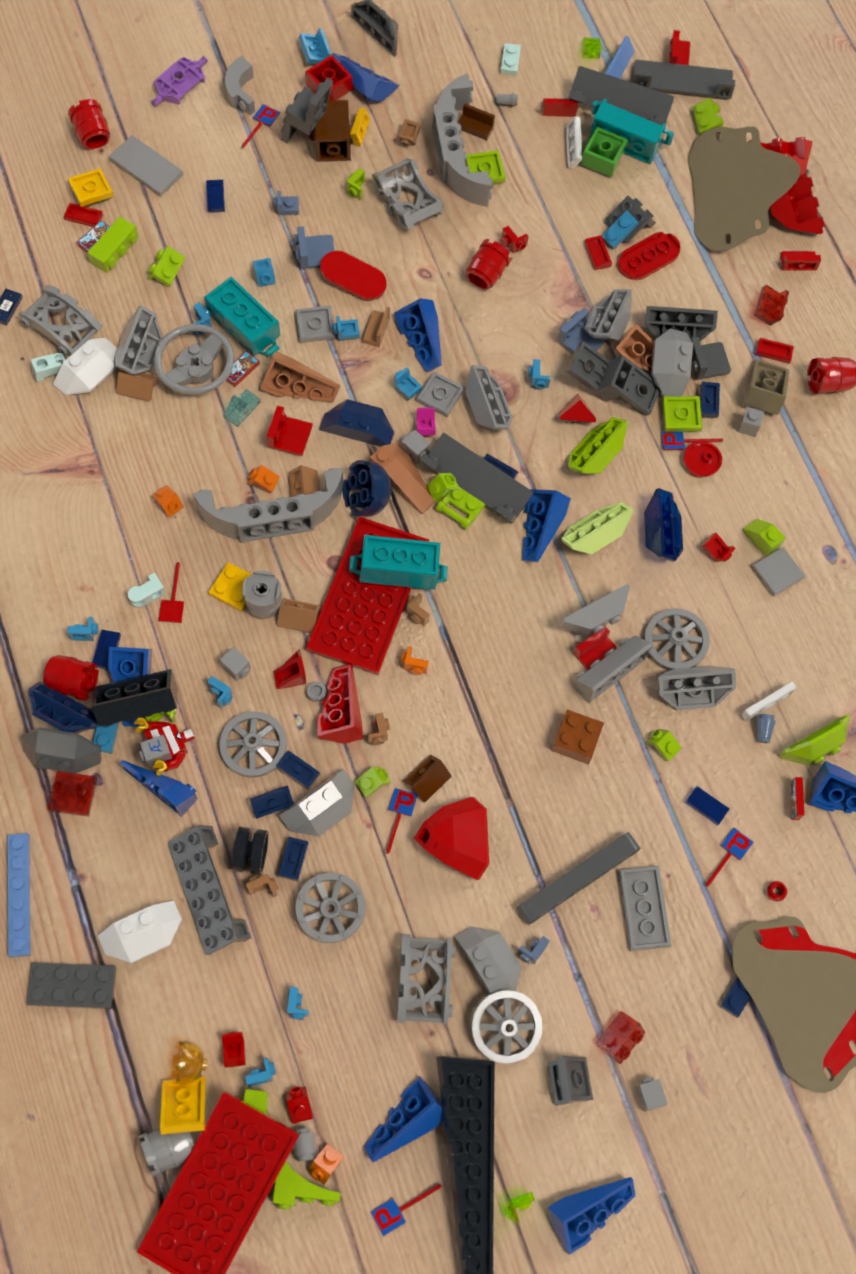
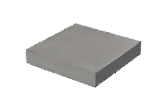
M331 306L296 309L300 343L335 339Z
M433 372L417 396L416 402L427 408H435V412L448 418L464 393L465 387Z
M784 547L752 566L773 596L778 595L805 577Z

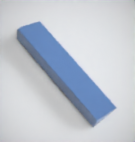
M628 36L622 41L605 74L621 78L634 54V48Z

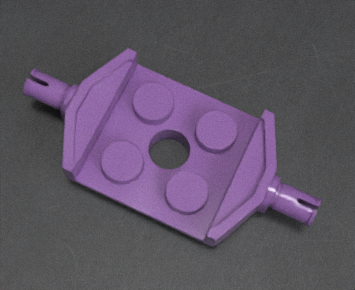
M202 56L197 62L186 57L177 60L154 80L158 96L151 101L152 105L157 107L162 101L179 105L181 97L200 81L205 82V76L201 67L208 62L207 58ZM176 76H183L181 79L175 78Z

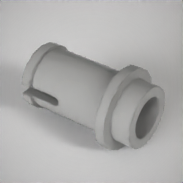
M497 94V105H512L514 107V105H517L518 94Z

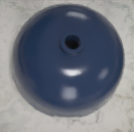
M364 460L355 461L348 468L350 473L347 480L344 479L343 482L345 507L350 506L351 515L372 517L379 514L388 504L391 495V481L387 471L378 463ZM352 489L361 490L360 492H352L349 498V494ZM354 507H360V508H364V509H363L362 511H360V510H358V509H356V508H354Z

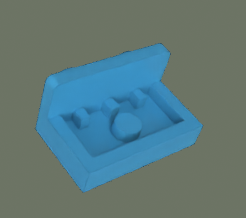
M319 28L316 35L304 33L299 35L298 39L307 64H318L331 56V50L323 29Z

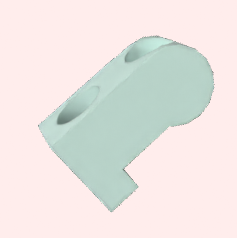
M62 353L31 359L32 370L37 383L44 381L45 377L58 374L62 363L65 361Z
M155 573L148 576L149 581L145 584L129 589L128 598L132 606L142 607L166 594Z

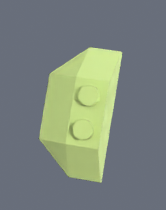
M623 502L598 509L568 527L561 538L562 542L573 550L593 554L623 535L633 514V509Z

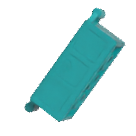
M604 99L603 102H593L591 113L595 116L590 139L597 127L626 138L628 142L623 153L650 165L661 144H666L667 146L672 144L674 133L666 129L665 123L659 125L608 104L607 99ZM664 133L667 134L666 140L663 139Z
M232 276L204 297L205 305L210 315L250 354L256 356L260 353L269 358L280 349L276 342V339L280 337L279 321ZM272 343L274 344V345H272L269 349H267L265 352L263 351V350H264L266 347H268L270 344H272Z
M364 535L362 554L350 557L349 571L359 575L360 582L435 590L437 583L447 581L448 567L439 563L440 543ZM358 559H361L360 571L357 570Z

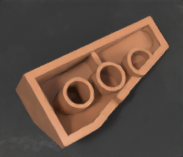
M635 324L625 332L617 342L614 350L620 356H625L639 368L651 374L654 341Z
M276 351L260 389L279 397L289 396L297 399L308 398L316 401L334 402L341 385L297 360Z
M397 443L382 446L370 457V461L378 463L387 471L391 487L421 514L435 503L410 455Z

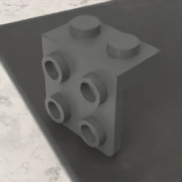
M629 195L605 218V223L611 227L627 210L640 223L623 240L625 243L630 242L646 224L652 228L656 223L652 219L654 215L648 209L644 211L641 208L643 204L637 198L633 200Z
M699 337L691 338L693 343L692 369L697 380L726 375L731 372L723 343L716 342L701 345Z

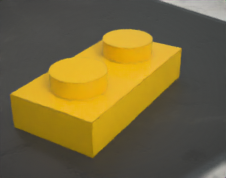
M359 108L353 127L350 129V138L355 146L362 145L371 120L366 108Z

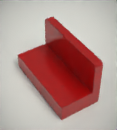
M673 30L669 63L689 65L691 42L679 40L680 31Z
M543 98V116H576L578 101Z
M782 251L783 271H817L821 263V255H816L815 251Z
M604 626L602 631L597 634L594 633L575 648L574 655L587 670L591 669L590 666L595 661H602L606 658L605 654L608 651L617 649L616 645L608 637L610 630L606 626Z

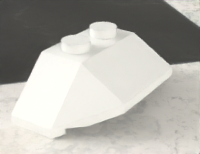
M106 338L88 340L62 363L53 385L65 396L91 392L117 369L115 354L118 348Z
M174 901L149 906L113 923L98 935V939L105 955L132 964L170 946L182 918Z

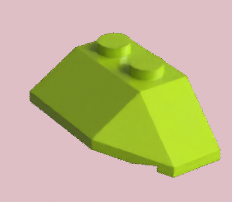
M612 417L608 422L592 429L569 454V469L580 473L601 474L623 449L627 421Z
M846 714L784 749L779 755L780 758L809 766L812 763L818 765L823 762L828 754H831V756L837 754L842 750L840 747L846 741L850 716Z

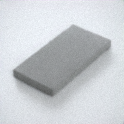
M133 135L109 156L110 161L160 197L183 176L181 169Z
M659 866L620 869L618 873L630 951L671 947Z

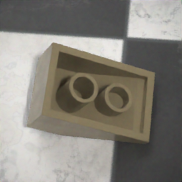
M755 359L744 404L750 408H757L769 414L778 415L786 399L789 369Z

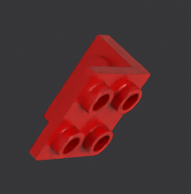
M277 405L266 436L267 447L303 456L313 424L287 417L284 407Z

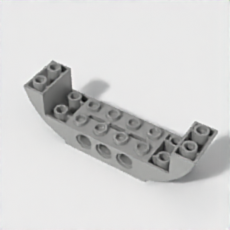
M465 74L452 81L439 96L437 105H433L432 129L442 182H446L452 191L466 201L488 207L489 199H492V178H489L488 171L470 173L469 166L465 165L467 155L462 149L464 148V140L460 138L461 124L457 123L459 120L458 111L463 110L464 104L470 105V102H472L471 91H473V81H470L469 75Z
M330 468L324 471L325 492L316 491L313 494H298L290 498L280 497L272 501L262 500L254 504L244 503L231 508L222 507L219 510H216L212 490H200L193 493L199 515L212 529L227 537L239 539L241 543L314 531V527L330 516L339 503L343 491V469Z

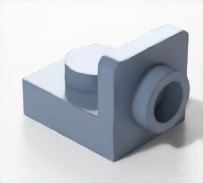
M277 191V197H274V208H278V215H299V197H281V191Z
M544 936L540 941L536 939L530 947L532 953L521 946L518 950V953L521 954L519 957L528 964L530 962L535 964L550 940Z

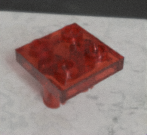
M57 771L55 782L52 785L53 790L48 810L50 812L89 817L98 778L96 776Z

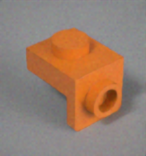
M260 465L250 471L247 484L250 486L256 484L268 493H271L280 476Z
M167 485L158 489L152 495L154 501L164 509L168 517H171L184 507L177 493Z
M408 646L407 652L403 651L401 663H404V670L411 671L415 675L427 674L429 661L411 657L412 647Z
M327 1143L311 1164L308 1173L316 1181L325 1184L344 1156Z

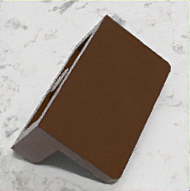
M464 104L463 113L458 124H461V131L487 141L494 129L495 115Z
M430 755L403 782L408 788L416 792L421 801L426 802L452 775L440 759Z

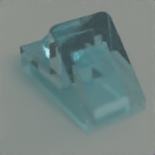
M247 389L239 397L233 395L224 413V418L239 427L260 404V398Z

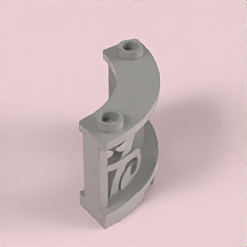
M406 158L393 166L371 174L380 196L384 195L383 197L387 201L385 204L392 216L396 215L398 217V223L405 229L410 230L414 228L413 224L436 213L440 215L444 213L441 199L434 195L425 185L418 172V165L414 160ZM406 166L410 175L406 176L403 170L402 177L399 178L397 170ZM394 172V177H385V175ZM395 186H397L398 192H397V193H392L391 190H395V189H396ZM401 187L417 193L415 205L409 202H398L401 196Z
M46 285L42 289L44 293L25 312L20 311L18 313L21 317L20 321L26 327L34 328L47 336L58 346V350L63 355L71 356L103 326L87 309L83 311L82 308H79L77 306L78 302L67 293L62 295L60 290L54 286ZM67 309L66 319L69 325L49 324V311L59 312ZM72 316L78 317L77 319H73L75 324H73L71 321ZM89 328V330L81 337L79 332ZM71 333H75L79 340L70 347L64 340L65 338H70L73 342Z
M402 934L397 1023L420 1021L443 1023V1025L448 1024V1017H452L453 1004H449L451 958H455V945H451V937H447V940L410 938V934ZM443 950L444 956L442 958L437 957L438 951H435L430 957L428 951ZM419 958L422 959L421 964L417 968L411 965L413 960L418 963ZM426 962L436 972L439 981L424 995L422 987L416 981L408 979V977L420 972ZM446 962V970L444 972L440 964ZM445 985V991H444V997H443L442 995H440V994H438V993L440 992V990H441V989L443 988V986ZM416 988L420 998L417 999V993L414 996L410 995V989ZM429 1001L430 1007L435 1010L434 1003L440 1002L442 1006L441 1013H427L425 1003ZM420 1006H421V1009H422V1012H410V1011H407V1010L415 1009V1008L420 1007Z

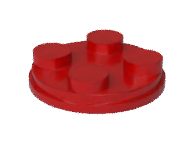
M697 441L690 444L685 450L684 464L694 477L711 476L718 472L722 465L720 450L710 442Z

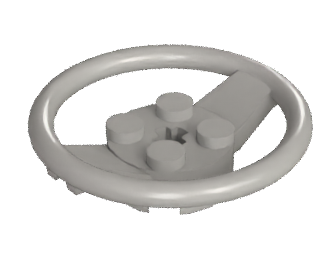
M201 324L184 325L170 331L159 342L154 355L155 370L162 382L174 391L191 395L203 394L219 387L229 377L234 364V352L229 340L215 328ZM192 331L210 334L200 346L193 344L183 350L176 359L177 367L165 374L161 362L162 353L166 345L173 338ZM224 346L227 354V363L222 374L216 380L200 387L182 386L187 383L200 382V384L207 382L213 375V362Z

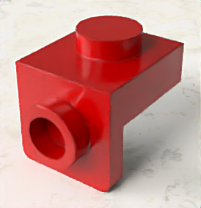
M509 226L502 229V243L512 253L526 248L529 237L527 234L518 238Z
M712 533L701 545L714 562L727 561L731 558V553L736 549L734 546H727L717 533Z
M243 1032L222 1034L224 1067L246 1065Z
M297 1086L286 1091L292 1124L313 1119L307 1088Z

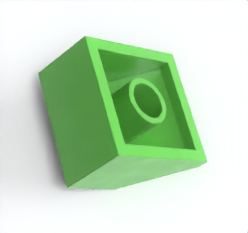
M597 127L583 152L581 165L612 177L620 163L628 139Z

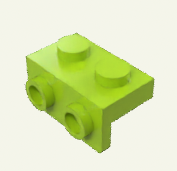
M711 97L692 106L700 135L711 128L724 125L722 117L718 114L720 112L717 102L714 103Z
M167 246L163 250L160 249L156 254L155 258L157 260L150 265L147 278L151 280L154 277L169 287L186 257L170 246Z

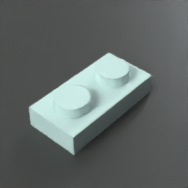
M505 43L501 74L517 76L521 45Z

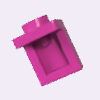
M417 408V432L422 436L436 435L435 408Z

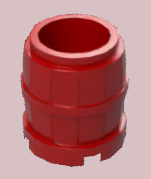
M95 99L81 100L79 105L75 107L73 104L68 110L69 119L74 126V132L80 143L85 148L92 150L103 147L110 139L108 122L102 113L103 110L100 103L98 104Z
M490 239L483 240L479 250L473 255L466 269L467 279L473 285L483 290H488L496 284L505 268L509 266L513 259L508 256L510 252L503 245L496 241L490 243L488 242Z
M820 357L812 359L807 370V375H810L811 381H808L812 393L821 394L824 392L838 393L852 389L856 385V362L845 357Z
M57 655L51 657L47 662L43 673V683L61 694L75 696L77 699L86 701L91 697L88 695L90 690L94 691V687L97 685L99 670L95 669V666H97L95 663L84 662L74 657Z

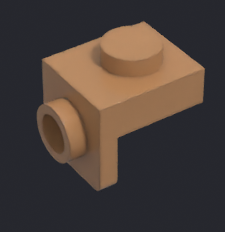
M404 119L401 132L397 136L402 144L408 146L410 144L416 145L421 123Z
M418 593L415 597L412 596L406 604L407 614L410 615V618L416 624L420 623L425 626L429 622L430 614L418 606L422 602V595Z
M383 713L375 714L378 733L368 735L369 744L380 745L388 740L387 730H390L388 718L384 719Z
M268 874L261 877L260 875L254 876L246 883L250 895L269 887L273 897L277 896L276 890L279 889L275 878L270 879Z

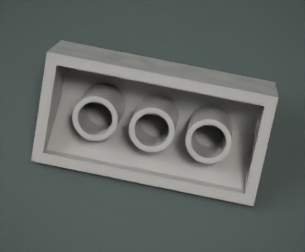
M635 635L630 639L625 638L619 644V648L616 650L611 649L605 654L606 658L602 661H595L590 666L591 669L589 671L581 672L575 678L574 687L588 703L592 702L645 661L653 645Z

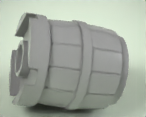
M265 570L256 571L244 580L242 586L244 602L250 613L262 619L274 616L279 611L282 602L281 583L275 575Z
M159 1128L149 1134L146 1132L138 1136L140 1141H143L140 1143L153 1178L161 1175L163 1171L174 1167L177 1168L185 1163L194 1147L190 1132L161 1135Z

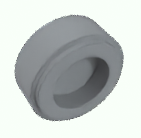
M313 682L308 685L307 697L309 700L320 702L325 698L326 688L322 683Z

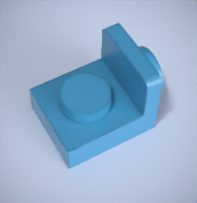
M266 258L253 261L258 286L275 284L271 259Z
M89 617L88 627L82 624L68 626L67 634L70 640L94 641V636L98 634V623H95L93 617Z
M211 676L207 682L210 688L209 691L219 697L217 704L222 709L224 705L227 706L231 702L233 692L229 686Z
M290 987L287 1014L291 1015V1019L304 1020V1017L309 1016V1010L297 1009V1006H301L302 994L299 993L298 987Z
M268 1057L263 1058L266 1071L262 1072V1069L250 1071V1075L245 1076L247 1086L252 1087L273 1081L272 1075L276 1074L274 1062H269Z

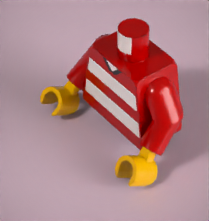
M138 718L134 722V724L140 725V727L135 729L137 733L145 729L144 734L147 740L164 735L172 759L166 761L157 760L152 769L159 768L156 775L160 776L164 771L177 769L188 753L184 743L195 739L191 728L179 733L176 724L169 722L146 721L144 718Z

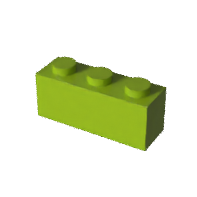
M119 216L87 252L90 263L106 273L111 268H114L121 256H124L128 248L137 241L139 237L137 227Z

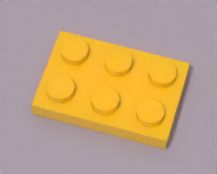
M205 1076L162 1081L161 1135L205 1130Z

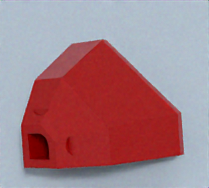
M806 137L795 138V141L792 142L782 141V138L772 139L770 143L760 142L761 146L767 150L793 158L801 169L800 176L806 170L812 148V141L806 140Z
M807 173L802 174L796 183L770 206L772 216L788 229L822 234L825 223L823 217H819L817 207L820 205L817 196H813L811 187H814L812 178L807 177Z
M469 797L441 807L424 821L414 837L426 851L444 864L475 880H480L490 864L487 808L475 797Z

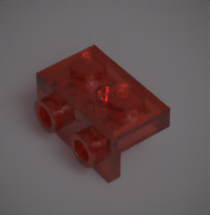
M767 284L763 286L754 316L770 326L781 321L784 316L785 305L788 302L789 291L784 290L779 293Z
M620 1011L596 1041V1045L611 1055L618 1064H621L630 1056L631 1050L635 1045L641 1042L645 1031L639 1022Z

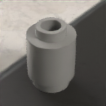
M309 1128L296 1130L300 1134L294 1145V1156H297V1162L314 1160V1154H316L314 1132H309Z

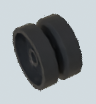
M241 826L238 828L233 847L232 871L243 873L249 861L250 873L262 874L268 848V830L258 829L254 833L252 840L250 828Z

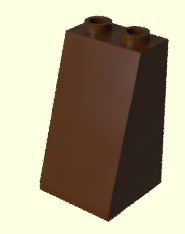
M329 100L326 112L315 126L317 162L351 161L348 100Z

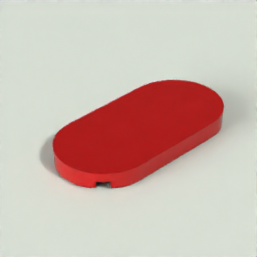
M657 232L624 250L618 260L620 273L628 279L641 280L674 262L678 258L681 248L677 237L670 233L663 234L664 232Z
M331 251L322 258L320 269L322 276L327 282L365 301L378 299L385 293L387 280L379 269L343 251Z

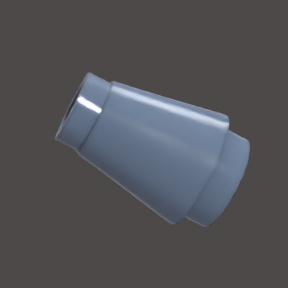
M759 714L756 719L758 742L770 743L776 723L774 715Z

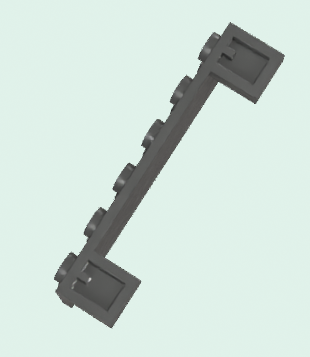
M635 60L633 83L657 91L731 99L735 88L736 80H733V70Z
M579 66L568 100L578 101V103L592 107L594 101L603 102L604 99H607L608 104L663 125V123H667L674 96Z
M442 433L428 456L423 454L420 458L422 463L437 473H452L460 488L512 523L515 522L533 495V491L445 433Z
M198 825L169 841L168 845L205 954L210 955L233 942H246L251 939L245 919L233 920L210 855L208 847L213 848L218 845L213 826Z

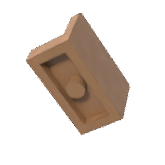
M386 307L384 313L373 310L363 337V343L376 347L381 346L390 320V307Z
M121 370L118 372L116 393L151 401L153 387L158 384L159 377L146 373L130 375Z
M300 465L289 472L292 497L298 494L307 495L320 491L317 470Z
M283 598L279 607L277 626L312 633L321 605Z

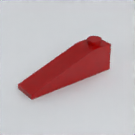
M352 664L333 668L327 686L328 693L326 699H323L322 713L318 715L317 719L318 738L343 744L363 739V728Z

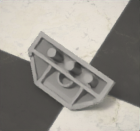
M615 289L611 292V295L597 303L588 318L584 331L597 339L620 340L631 315L632 289Z
M140 305L124 330L115 354L116 367L130 375L148 372L153 368L155 351L162 340L157 316L154 312Z
M669 329L654 340L651 375L660 389L662 397L682 396L690 379L693 343L686 332Z
M472 365L470 367L466 394L476 422L492 429L507 430L513 417L501 386L489 373L486 366Z
M629 584L563 618L560 623L561 627L588 635L592 632L595 634L599 633L609 623L611 625L621 620L620 617L625 609L630 589Z
M717 666L672 669L658 676L659 695L677 710L716 707L731 691L736 689V671L734 668Z
M342 768L280 813L279 817L290 832L320 836L351 813L354 783Z
M471 926L454 936L488 995L499 990L516 991L522 967L500 932ZM503 998L493 1002L496 1009L504 1005Z

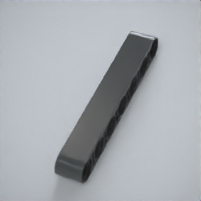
M630 832L625 833L521 903L517 910L528 925L532 924L641 849Z

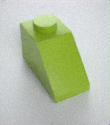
M760 519L754 520L743 528L746 535L766 557L779 549L786 539L774 524Z

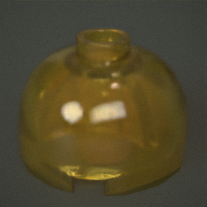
M179 1040L175 1047L179 1051L173 1056L172 1079H175L173 1084H191L199 1079L202 1071H206L207 1058H203V1051L197 1044Z

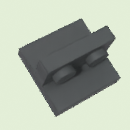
M586 1057L557 1058V1061L548 1062L555 1106L593 1100Z

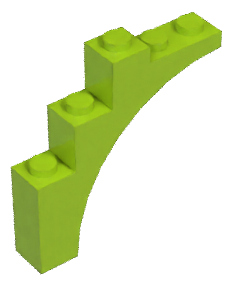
M246 1089L244 1102L268 1115V1093ZM285 1162L276 1179L273 1203L277 1204L278 1209L290 1210V1206H296V1198L300 1197V1202L313 1203V1199L322 1200L321 1205L335 1206V1202H340L341 1193L323 1189L308 1182Z

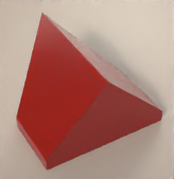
M579 393L559 412L560 420L596 423V416Z
M300 649L280 668L273 671L277 689L307 684Z

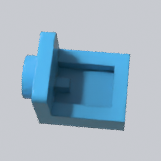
M201 303L194 305L195 315L199 320L194 324L212 327L211 315L206 307L203 308ZM195 331L196 335H199V334H201V333H205V332Z
M336 316V323H333L334 334L338 333L339 340L360 338L358 319L340 321V316Z
M533 359V364L528 369V377H531V387H536L537 389L549 388L550 376L540 375V360Z
M407 367L403 371L400 370L396 373L394 387L408 400L422 390V385L410 375V369Z

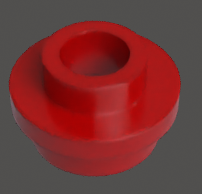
M773 881L767 887V895L773 901H782L787 896V888L782 882ZM773 889H778L780 894H774Z

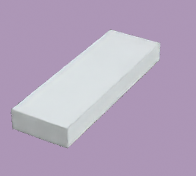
M577 116L566 125L568 168L574 169L582 161L581 121Z
M791 682L749 707L741 715L742 718L748 721L790 696L796 689L795 684Z

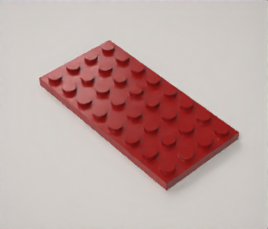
M359 516L307 644L306 651L344 664H352L353 667L379 675L412 587L360 582V576L349 571L350 557L362 554L364 535L430 542V540ZM358 559L357 570L359 571L361 570V559Z
M224 1091L205 1125V1130L201 1132L139 1246L137 1253L172 1274H226L300 1134Z

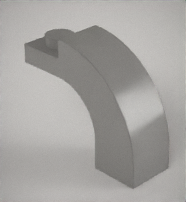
M240 56L226 71V95L234 109L239 106L241 110L252 115L255 112L254 100L241 88L254 77L253 66L244 57Z

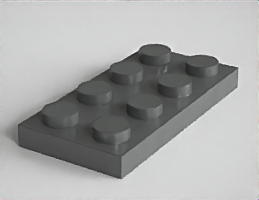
M32 962L27 1005L112 1009L116 966Z

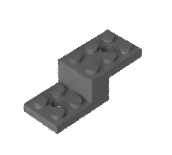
M327 78L324 83L321 82L316 89V94L306 87L301 92H297L293 104H289L285 110L286 116L283 120L285 124L281 129L283 133L282 141L288 143L297 129L309 136L326 112L333 85L331 79Z
M584 341L578 344L567 370V373L605 401H610L620 396L646 416L651 414L660 392L653 377L622 355L609 361ZM586 362L589 363L590 370L587 369ZM639 387L642 388L643 395L640 393Z

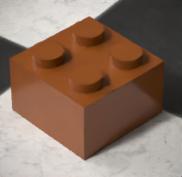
M567 709L552 751L589 765L604 722Z

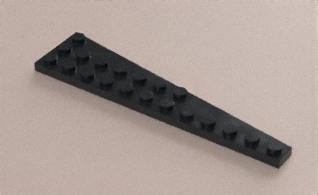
M436 1057L461 1273L493 1274L495 1061Z

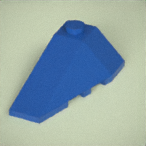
M332 54L352 75L354 86L360 93L365 95L366 100L382 102L398 89L399 85L390 79L375 74L374 71L362 67L359 63L343 55Z
M419 298L394 312L399 331L407 338L408 345L416 352V357L425 371L430 372L442 366L438 315L433 300Z
M530 489L533 491V495L525 505L527 522H524L526 537L523 540V561L538 562L566 516L571 498L557 490Z
M109 647L108 668L113 682L151 674L152 649ZM138 718L128 722L123 721L124 726L140 727L139 724H134Z
M124 760L120 762L121 767L181 817L198 799L195 794L196 790L188 783L185 786L178 780L164 775L157 776L156 772Z
M824 761L815 775L809 804L826 811L843 810L845 813L856 812V775Z
M421 1076L404 1090L400 1096L402 1098L396 1108H391L388 1112L390 1116L384 1125L378 1126L365 1144L364 1148L372 1162L427 1134L444 1121L441 1100Z
M631 1177L565 1196L548 1207L551 1225L568 1255L586 1245L592 1239L590 1235L598 1227L602 1229L607 1225L605 1221L613 1213L618 1214L636 1196L634 1182Z

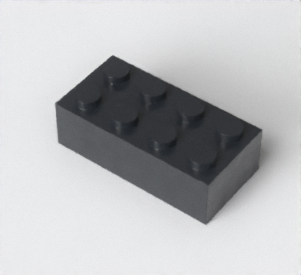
M169 669L95 686L91 707L98 727L104 725L111 726L117 722H128L134 718L150 717L156 713H166L177 709L178 688L172 670Z

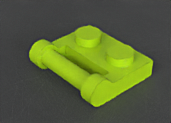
M459 487L456 490H450L445 498L439 502L436 510L440 513L444 512L467 530L485 508V504ZM450 504L451 506H453L454 508L468 516V518H464L463 516L449 508L447 505Z

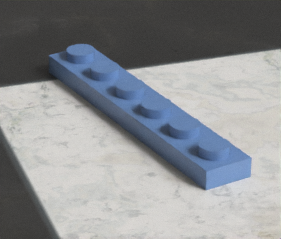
M28 833L8 835V957L10 958L31 956L30 835Z

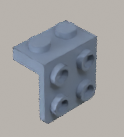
M304 226L297 227L298 234H295L294 238L295 245H299V249H296L297 260H301V269L320 267L322 258L327 253L334 251L333 236L305 237Z
M585 307L581 311H576L572 315L571 320L564 322L559 328L558 341L572 353H575L578 344L582 341L596 351L606 342V340L594 338L584 331L589 316V311Z

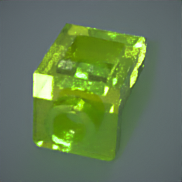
M584 38L583 58L600 59V38Z
M532 1192L506 1201L508 1206L504 1208L509 1220L513 1219L514 1223L520 1222L515 1208L518 1207L522 1211L532 1207L530 1202L535 1201Z

